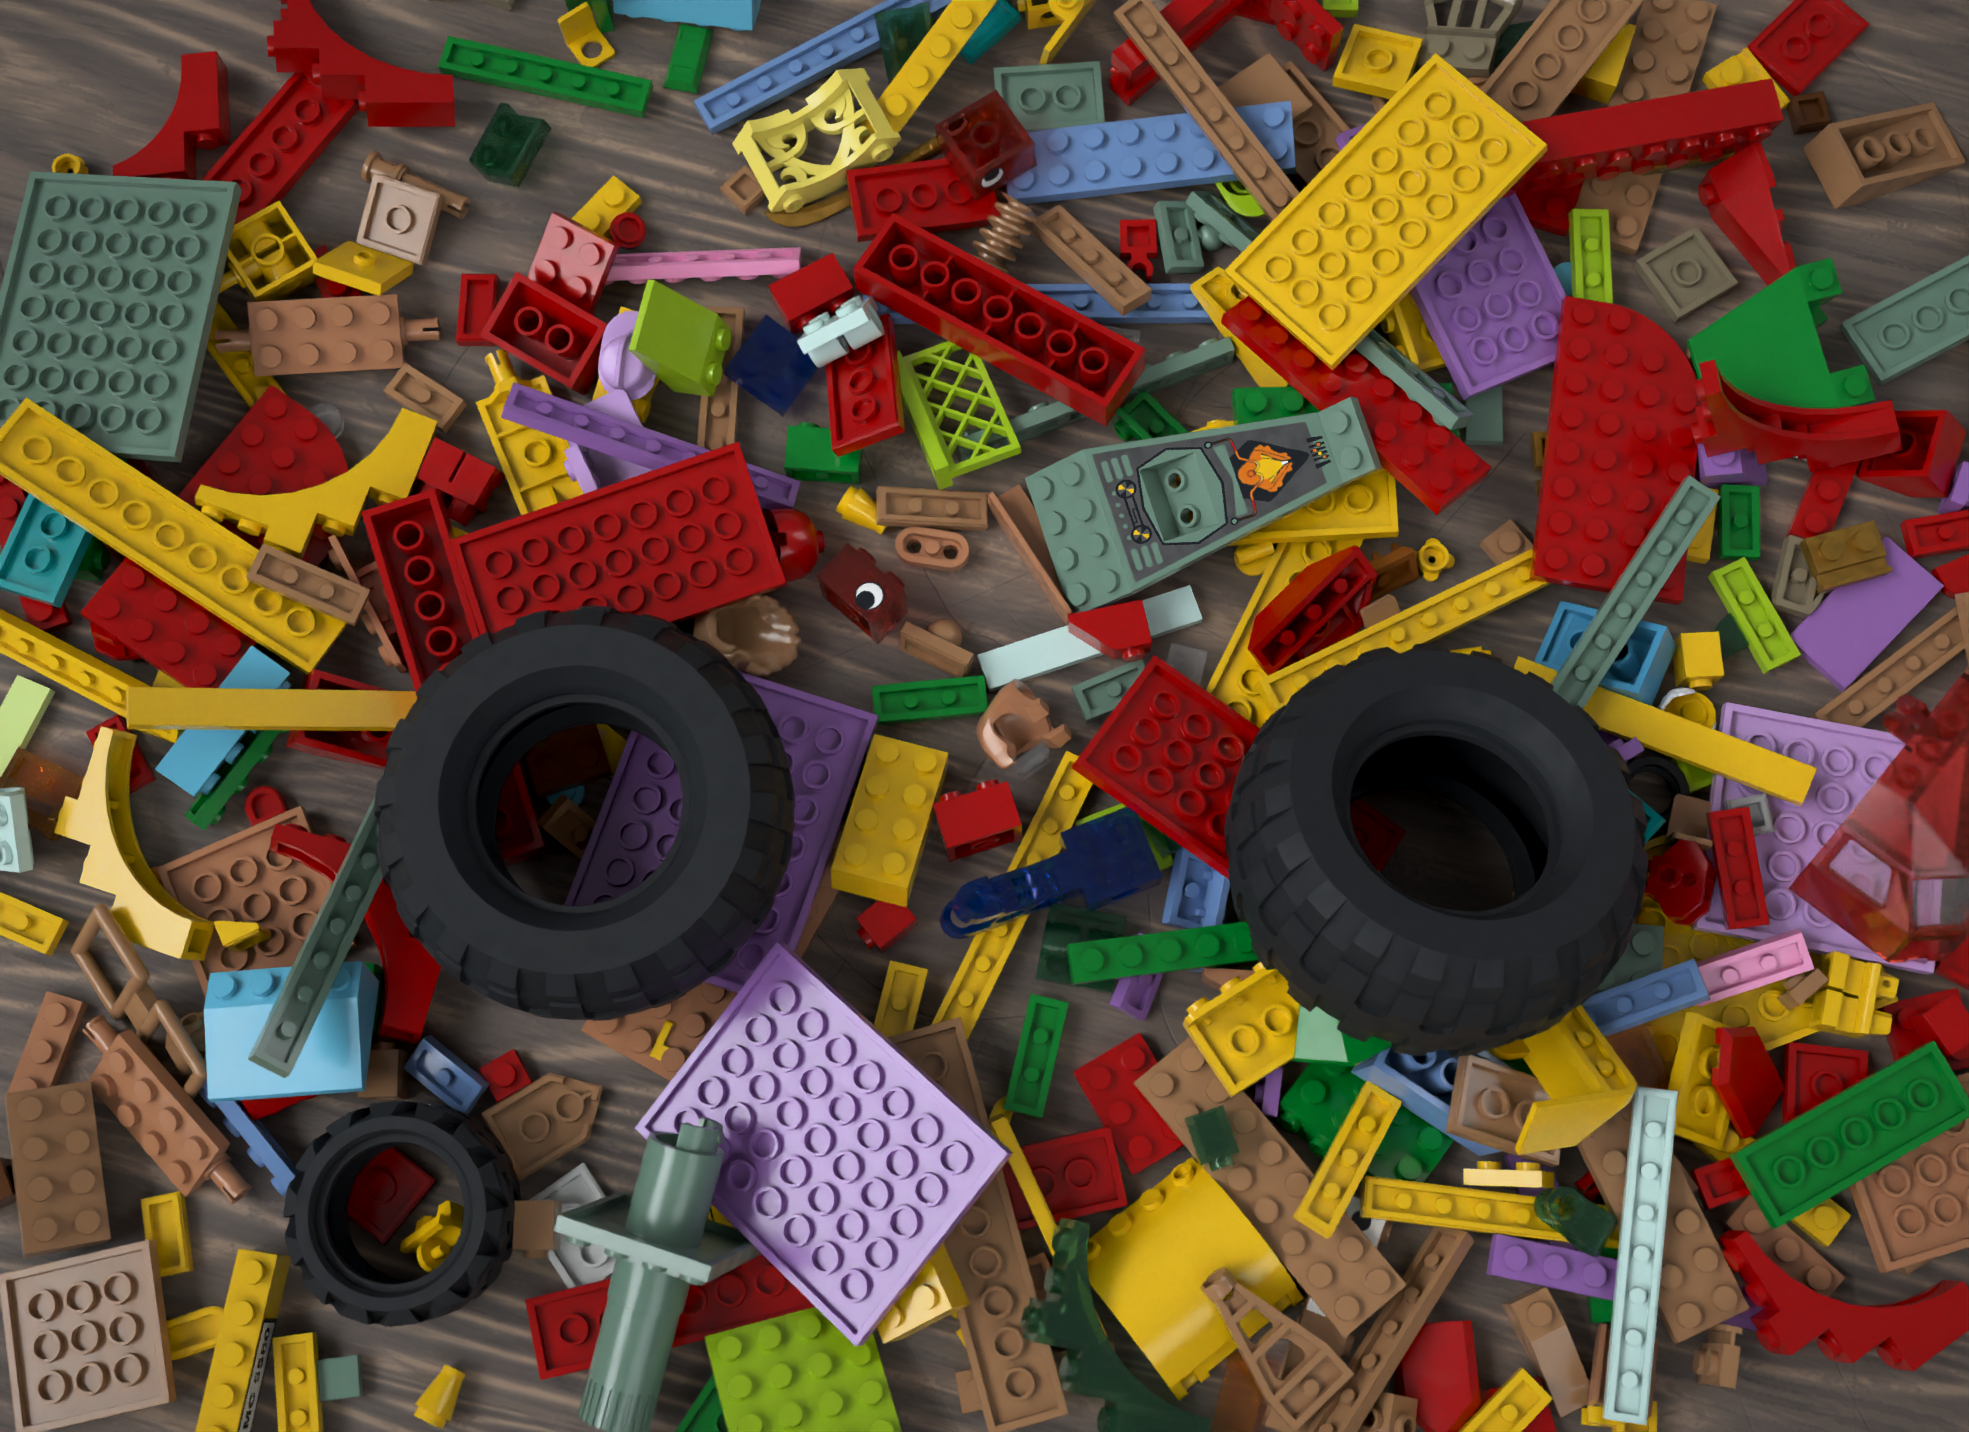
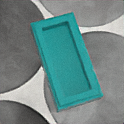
M998 0L959 55L972 65L1021 22V14L1006 0Z

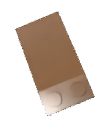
M1934 102L1831 123L1803 148L1835 209L1867 202L1959 168L1966 163Z

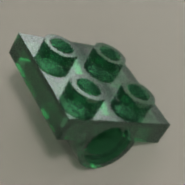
M1050 902L1036 980L1112 995L1115 980L1072 985L1066 946L1071 943L1123 937L1126 916Z

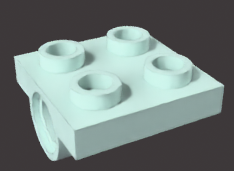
M860 295L841 304V308L835 311L836 315L830 317L829 313L825 312L810 320L809 324L803 327L805 333L797 340L803 354L808 353L814 364L820 368L848 354V344L856 350L885 335L884 327L877 314L879 308L872 296L862 301Z
M23 787L0 788L1 871L21 873L33 870L34 856L30 829H28L29 818L25 788Z

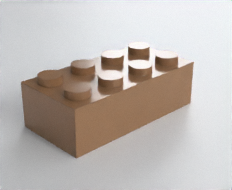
M91 1080L6 1093L4 1103L23 1259L107 1244L111 1240Z

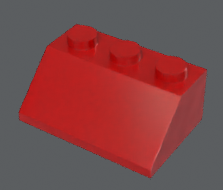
M516 271L480 336L585 396L599 372L598 364L601 343L607 324Z

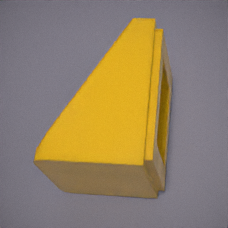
M214 921L223 946L236 953L257 945L272 936L270 930L258 923Z

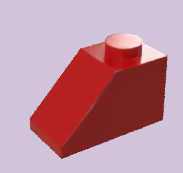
M1142 599L1068 614V632L1112 660L1123 658L1124 662H1134L1145 658V653H1150L1152 639Z

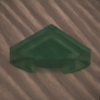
M1732 612L1727 614L1713 631H1719L1722 661L1748 648L1750 645Z

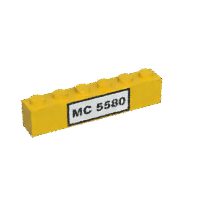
M238 1248L195 1432L252 1431L291 1261L290 1256Z

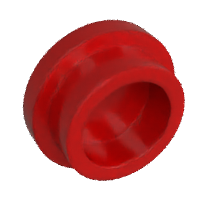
M630 212L621 213L613 219L610 225V236L614 242L620 244L621 248L633 249L644 241L646 226L638 215Z

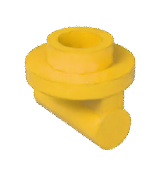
M1264 542L1254 545H1238L1234 552V562L1238 570L1248 576L1263 574L1272 554L1275 553L1272 542Z

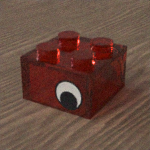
M997 90L934 125L939 150L975 201L1037 166L1035 143Z
M847 543L817 575L821 593L827 602L875 643L879 644L908 613L906 595L903 590L905 585L892 572L887 571L884 574L875 566L876 560L865 549L859 547L856 550Z

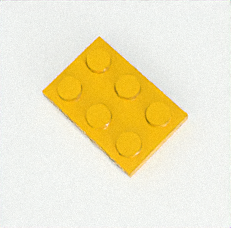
M1686 1012L1667 1090L1678 1092L1674 1135L1702 1146L1722 1151L1730 1118L1711 1081L1713 1067H1719L1720 1044H1715L1716 1028L1730 1026L1701 1014Z

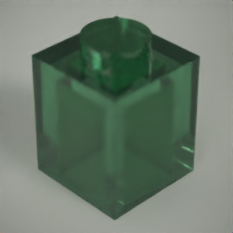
M1223 1105L1184 1118V1123L1201 1169L1209 1166L1211 1172H1215L1234 1165L1232 1158L1239 1156L1240 1151Z

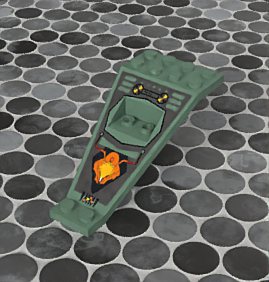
M1349 397L1316 413L1083 449L1026 477L1025 480L1066 603L1072 613L1103 608L1135 594L1335 490L1382 469L1358 398ZM1177 475L1181 478L1179 487L1176 484ZM1190 510L1193 513V520L1191 522L1188 519V512Z

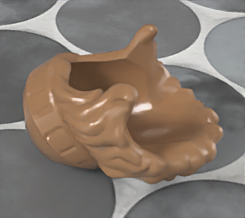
M754 594L747 600L697 616L694 619L693 636L698 640H704L716 648L729 660L736 670L757 677H768L772 672L780 671L783 667L789 666L798 656L796 647L800 645L801 637L797 633L800 629L794 621L793 615L787 613L786 606H779L778 600L773 599L771 596Z

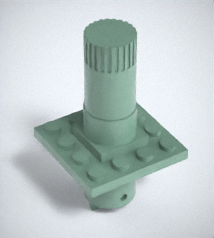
M700 1117L697 1126L688 1122L682 1123L679 1133L664 1131L649 1133L633 1194L620 1191L557 1216L554 1231L567 1235L566 1240L579 1246H591V1244L605 1248L604 1253L606 1255L616 1258L607 1292L608 1300L578 1411L579 1418L583 1419L582 1421L597 1429H602L606 1432L650 1431L679 1317L684 1310L690 1283L704 1285L706 1282L720 1277L762 1254L736 1228L707 1219L725 1154L724 1150L719 1147V1144L723 1143L724 1138L723 1125L708 1117Z

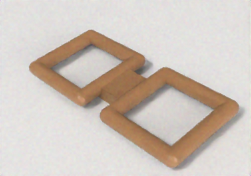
M98 904L93 908L75 940L71 953L110 1016L114 1020H122L127 1015L137 1030V1037L154 1056L155 1054L148 1043L162 1023L192 1071V1074L182 1088L194 1100L207 1081L206 1061L169 1003L163 999L158 1000L147 984L149 979L147 968L108 907L104 904ZM100 929L103 930L131 974L119 997L89 951Z

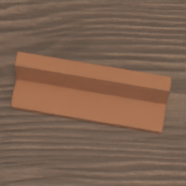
M1020 485L1015 486L999 497H996L993 491L987 494L989 510L1065 625H1067L1068 614L1073 613L1066 603L1035 507Z

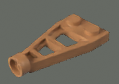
M1221 1267L1204 1281L1201 1290L1215 1304L1263 1398L1284 1422L1296 1432L1354 1373L1326 1342L1238 1284L1233 1275L1225 1267ZM1231 1290H1233L1232 1295H1231L1230 1298L1225 1299V1300L1222 1299V1298L1225 1297ZM1251 1309L1258 1310L1272 1323V1328L1256 1344L1249 1340L1240 1326V1320ZM1279 1339L1291 1341L1304 1352V1359L1284 1379H1278L1274 1376L1266 1360V1352Z

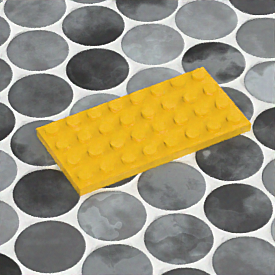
M1435 53L1224 272L1231 281L1331 370H1334L1547 151V144Z

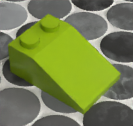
M648 279L628 350L673 392L713 397L716 385L720 383L722 378L721 365L725 351L729 349L731 344V328L718 314L665 285Z

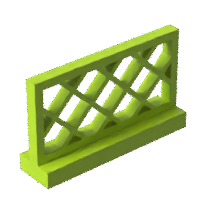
M950 341L902 357L900 350L897 351L902 404L939 490L953 486L952 478L1022 453L1021 446L982 359L969 352L970 355L964 365L948 360L952 352L963 349ZM925 362L936 365L930 377L916 373L914 366ZM943 368L960 373L954 385L937 380ZM967 376L982 381L977 393L961 388ZM933 388L949 393L942 406L927 400ZM956 396L972 401L966 414L950 409ZM979 404L994 408L995 412L990 422L973 417ZM945 416L961 422L955 435L940 430L939 427ZM968 425L985 430L978 443L962 437ZM992 432L1007 437L1009 445L998 449L986 446ZM957 445L974 451L970 459L957 464L954 463L952 455Z

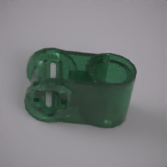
M1570 1187L1546 1188L1538 1193L1534 1201V1210L1542 1222L1564 1236L1574 1247L1592 1257L1597 1258L1619 1223L1608 1211L1593 1204ZM1559 1198H1560L1559 1203L1556 1204V1203H1555V1199H1559ZM1559 1207L1563 1209L1562 1213H1557Z

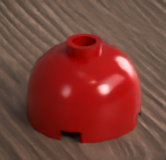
M790 508L768 509V512H764V517L786 582L804 578L811 573L817 564L819 553L824 552L825 542L822 531H816L814 522L802 511Z

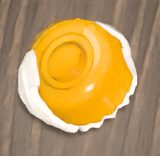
M1676 688L1669 691L1662 698L1658 709L1716 730V711L1712 701L1704 694L1689 688Z

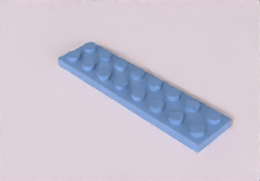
M1291 101L1233 107L1284 174H1297ZM1188 113L1005 135L1007 195L1023 205L1239 180Z

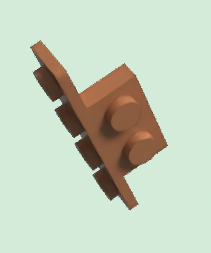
M335 534L328 537L333 548L327 552L336 569L339 571L344 568L349 581L371 590V595L364 607L366 613L362 614L361 618L371 635L375 633L379 635L383 645L378 647V650L388 668L394 665L401 673L407 671L408 668L392 639L398 636L376 561L356 570L340 539Z

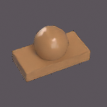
M944 618L935 620L927 628V631L906 621L900 631L898 647L900 651L956 678L969 675L974 656L973 653L960 647L962 632L959 626L952 620Z

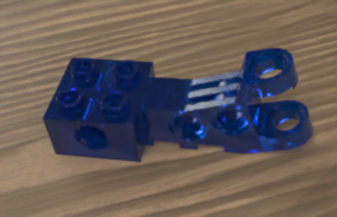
M1125 807L1060 833L1059 840L1063 853L995 877L985 876L964 884L958 890L954 899L948 902L941 911L939 918L941 928L951 938L965 939L1016 921L1017 918L1035 911L1039 912L1071 897L1081 895L1089 913L1160 885L1163 876L1137 813ZM954 910L958 919L970 925L965 928L954 925L951 921V911Z

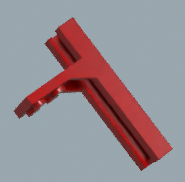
M1173 0L1160 11L1161 15L1191 53L1236 15L1275 25L1279 34L1285 40L1292 41L1302 51L1303 56L1309 63L1316 64L1324 72L1335 63L1343 26L1315 0ZM1130 38L1112 52L1111 64L1113 67L1110 69V72L1113 75L1110 77L1109 88L1129 107L1161 78Z

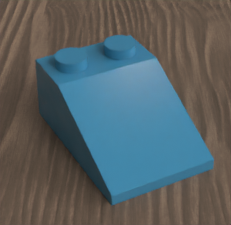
M1560 601L1534 662L1559 671L1598 610ZM1640 620L1598 686L1652 706L1677 648L1668 627Z

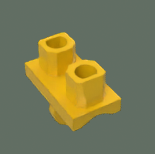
M449 1200L441 1203L438 1206L436 1217L423 1216L417 1221L415 1232L402 1240L400 1252L404 1254L417 1253L419 1266L428 1273L432 1272L451 1253L459 1238L464 1218V1206Z

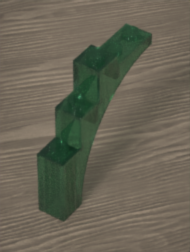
M1061 1218L1060 1226L1055 1228L1052 1236V1249L1055 1250L1052 1267L1048 1268L1044 1279V1289L1047 1292L1046 1300L1030 1297L1029 1306L1027 1305L1024 1308L1021 1318V1328L1024 1331L1023 1339L1068 1349L1067 1356L1063 1357L1059 1368V1378L1062 1381L1061 1389L1074 1394L1105 1399V1405L1100 1409L1097 1417V1429L1099 1432H1209L1211 1419L1183 1411L1154 1395L1129 1372L1116 1355L1102 1330L1090 1291L1087 1268V1244L1090 1223Z

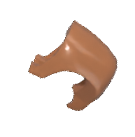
M1017 679L1012 680L999 690L979 719L976 727L977 738L987 758L1000 769H1007L1016 764L1014 759L1016 755L1037 748L1060 749L1067 741L1072 739L1071 731L1065 724L1054 729L1048 717L1050 714L1049 706L1040 697L1037 698L1031 688Z

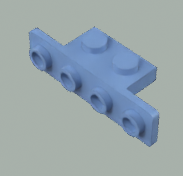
M1185 848L1176 849L1162 924L1178 929L1224 924L1227 918L1226 903L1228 892L1231 888L1229 879ZM1204 968L1188 971L1198 973L1203 972Z

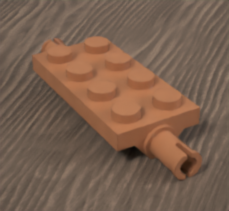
M399 294L247 302L248 329L215 330V340H231L229 343H215L217 353L250 351L253 355L255 376L401 368L405 363L404 348L408 345V342L441 341V331H425V328L440 327L439 317L406 320V317L401 315Z
M99 1015L90 1020L82 1032L88 1036L103 1054L102 1060L89 1078L91 1080V1087L95 1094L100 1097L118 1118L119 1122L125 1126L143 1147L144 1151L150 1155L168 1176L169 1180L175 1184L185 1197L198 1191L205 1180L211 1179L229 1199L231 1204H235L249 1193V1190H251L252 1185L230 1163L232 1158L226 1150L231 1143L131 1029L118 1034L108 1023L104 1015Z

